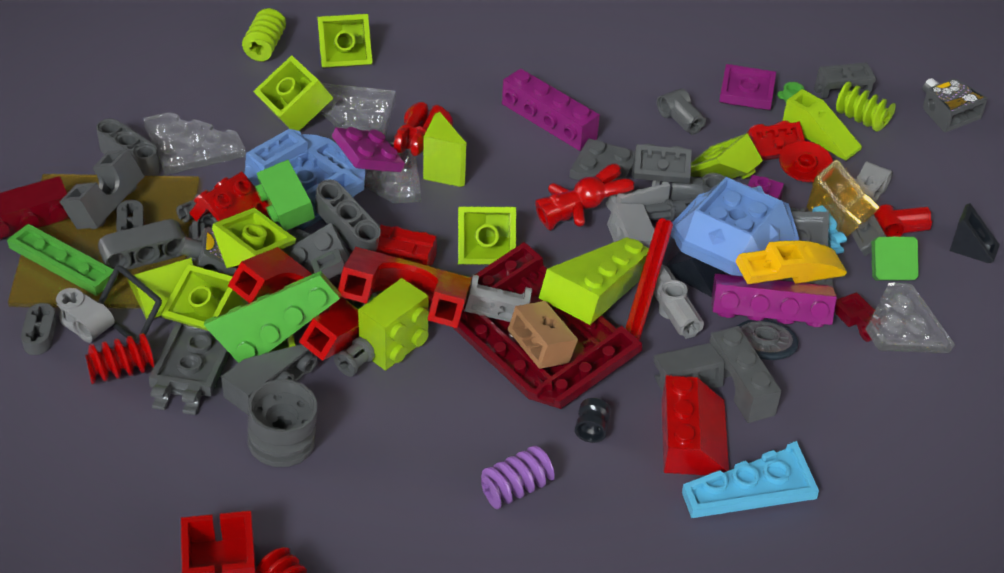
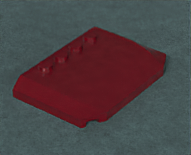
M525 242L474 274L479 276L478 284L523 295L526 287L532 288L530 303L543 301L539 299L547 268L543 265V257ZM548 303L577 337L578 341L569 363L539 369L508 331L510 322L464 311V306L458 328H452L528 399L558 409L566 406L642 351V343L622 325L616 329L603 316H600L589 325Z

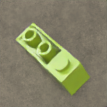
M801 89L787 99L783 121H789L790 123L800 122L804 138L822 146L845 161L861 150L862 146L824 100L804 89Z

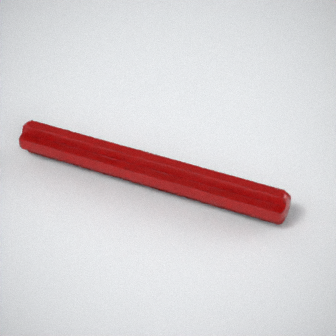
M660 218L656 223L625 328L639 341L673 227L672 221L665 218Z

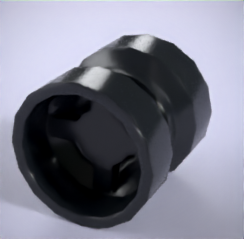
M587 398L580 404L575 434L581 440L597 443L606 437V423L609 421L611 408L605 401L597 398Z

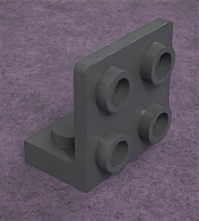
M636 144L631 176H633V179L689 184L692 149H684L680 146L661 147L654 144Z

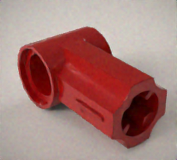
M885 204L873 211L887 237H901L903 233L931 229V212L928 207L895 210L893 206Z

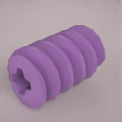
M531 446L526 451H520L515 456L506 458L504 462H497L493 467L485 468L481 475V485L491 506L498 510L501 508V499L506 504H510L513 501L512 493L516 498L520 499L524 496L523 488L528 493H532L535 490V484L542 488L546 485L545 477L552 481L555 474L548 455L540 447Z

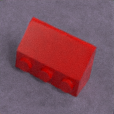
M666 375L662 395L664 473L706 476L719 470L723 473L729 471L724 399L698 377Z

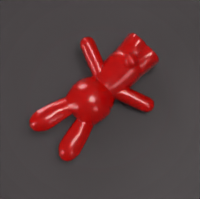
M614 163L606 166L595 177L580 179L575 184L573 190H568L552 183L548 186V191L552 195L535 201L537 215L547 230L550 231L554 229L557 223L569 220L572 216L575 225L581 227L585 224L584 209L599 206L605 197L632 191L634 189V182L628 178L612 181L621 174V167Z

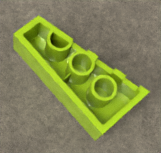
M626 237L550 267L546 271L539 299L591 325L639 282L649 248L638 240Z

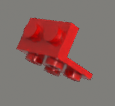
M242 171L230 179L225 177L210 192L205 190L194 199L196 205L189 212L196 222L209 213L217 221H221L255 208L270 219L266 207L269 206L267 200L264 202L260 200L255 186Z

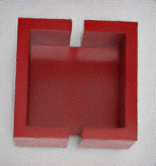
M251 511L221 513V541H216L212 514L181 517L182 573H256Z

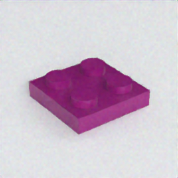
M726 64L719 102L770 110L776 72Z
M335 127L332 138L355 168L391 172L402 171L405 162L397 154V150L386 140L382 132L374 129L366 131L358 130L354 127Z

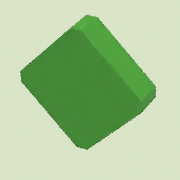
M876 237L871 241L872 277L876 281H911L918 277V240L915 237Z

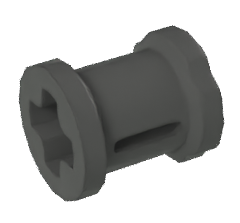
M356 337L348 349L335 354L334 362L344 375L352 377L357 373V368L363 363L371 362L375 358L374 349L366 339Z

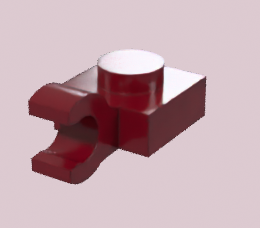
M857 292L836 299L834 313L848 327L857 325L860 336L866 342L877 339L878 336L873 332V329L880 327V323L873 317L875 310Z

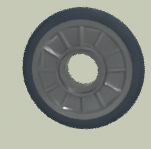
M765 319L761 321L747 320L737 325L760 359H784L795 353L798 348V339L795 333L778 322Z

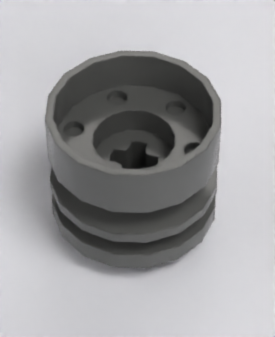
M279 379L263 383L253 391L248 400L247 446L251 454L261 463L273 467H290L301 463L310 456L315 446L317 400L312 391L302 383Z

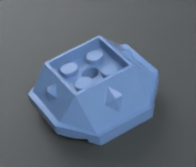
M288 129L246 153L244 174L254 186L259 185L257 172L289 159L312 203L315 219L296 226L302 230L322 219L314 206L316 189L321 181L327 179L337 181L352 197L364 190L366 169L355 168L338 144L326 137L301 134V131Z
M725 177L708 192L699 194L673 221L670 234L675 239L676 245L682 253L734 276H743L735 262L739 254L765 250L769 242L799 241L789 203L765 194L761 186L751 188L728 177Z

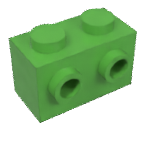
M289 159L256 173L259 185L255 186L256 191L262 202L267 200L269 206L266 207V210L274 223L278 222L280 227L287 231L315 219L312 203Z

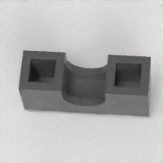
M129 149L108 151L92 167L98 177L99 185L97 182L76 184L60 201L76 229H97L106 222L105 219L109 214L117 209L118 205L128 194L136 190V185L144 178Z
M736 326L711 333L709 343L712 344L725 361L724 378L732 376L735 385L734 402L747 423L775 416L781 389L740 327Z

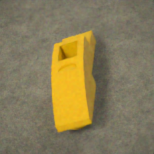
M809 241L769 242L765 250L739 254L735 261L747 284L792 278L794 283L797 284L841 277L847 273L833 249Z

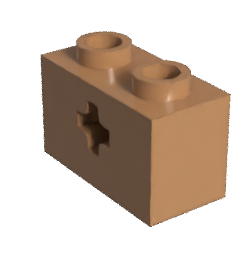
M542 301L515 306L508 331L537 367L541 369L569 363L578 339L548 303Z

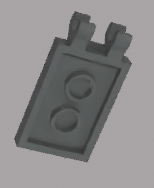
M176 322L149 376L150 387H153L151 397H155L152 404L153 409L165 410L168 406L170 394L182 395V401L186 402L183 413L196 415L201 396L211 397L230 353L210 331Z

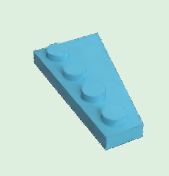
M797 441L787 444L786 449L775 452L772 450L762 454L761 459L750 463L745 460L735 464L732 470L724 473L719 470L685 483L682 488V495L691 518L817 499L819 489Z

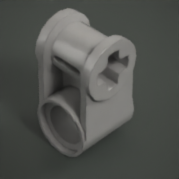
M866 161L860 174L857 176V188L853 196L857 201L865 199L872 209L882 193L886 191L893 171Z
M67 288L57 294V306L61 309L59 315L60 323L76 333L82 340L90 343L114 324L115 320L109 309L82 293L81 290Z

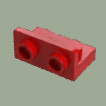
M781 121L770 126L757 124L752 126L747 132L762 160L777 159L780 156L781 150L787 144L795 141H805L800 122L790 123L789 121Z

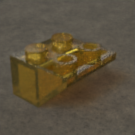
M837 159L815 177L806 207L812 212L814 207L823 205L836 220L837 231L843 232L846 237L880 209L878 204L851 172Z

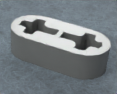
M126 200L118 205L117 232L145 225L143 205L139 201Z
M35 304L26 313L21 332L23 349L30 355H41L47 352L52 345L57 319L55 310L50 304Z

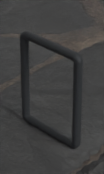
M117 265L98 303L104 305L119 272L122 273L155 301L140 332L146 336L162 304V300L123 266ZM114 321L112 326L125 338L132 336L119 323ZM132 336L134 341L138 343L139 336L137 339L134 336Z

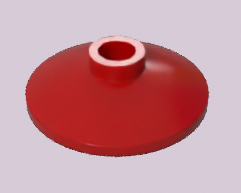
M795 141L787 144L780 152L779 163L781 168L787 175L796 180L817 182L828 177L832 171L833 159L830 153L816 143Z

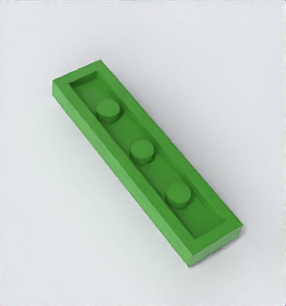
M27 224L7 239L11 250L95 296L105 289L114 270L30 224Z

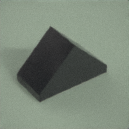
M971 203L964 207L950 251L985 263H992L995 260L1000 244Z
M679 252L665 265L669 268L674 278L712 297L715 274L726 275L724 271L682 252Z

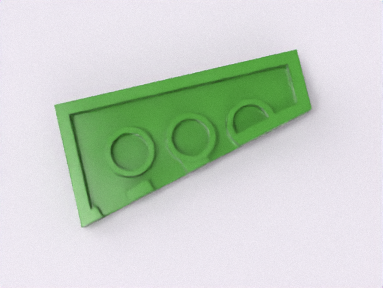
M319 271L285 286L280 291L258 297L256 301L244 306H237L221 316L211 317L205 320L204 326L234 359L240 363L246 358L270 352L314 317L338 301L341 293Z

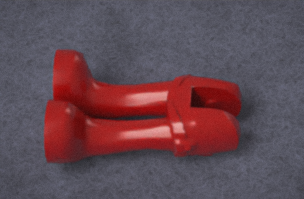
M418 102L413 104L405 112V125H402L394 136V148L398 153L411 149L413 156L420 155L424 151V135L435 113L441 112L453 127V118L449 112L442 106L434 105L429 113L426 103Z

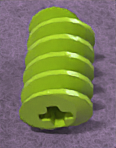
M267 8L262 9L256 14L242 41L243 50L251 59L264 62L271 57L286 28V19L282 13L275 9Z
M850 81L846 82L838 95L836 111L840 114L845 113V116L848 118L854 117L856 122H863V125L866 127L872 126V129L876 132L882 130L894 115L896 104L892 103L889 108H886L887 99H882L878 104L879 96L877 94L868 99L870 93L868 90L859 95L861 87L857 85L851 91L852 83Z

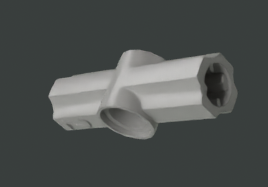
M662 264L653 293L659 302V313L662 317L670 319L679 335H683L685 339L695 337L699 331L703 330L704 321L687 297V286L683 282L677 281L669 268Z

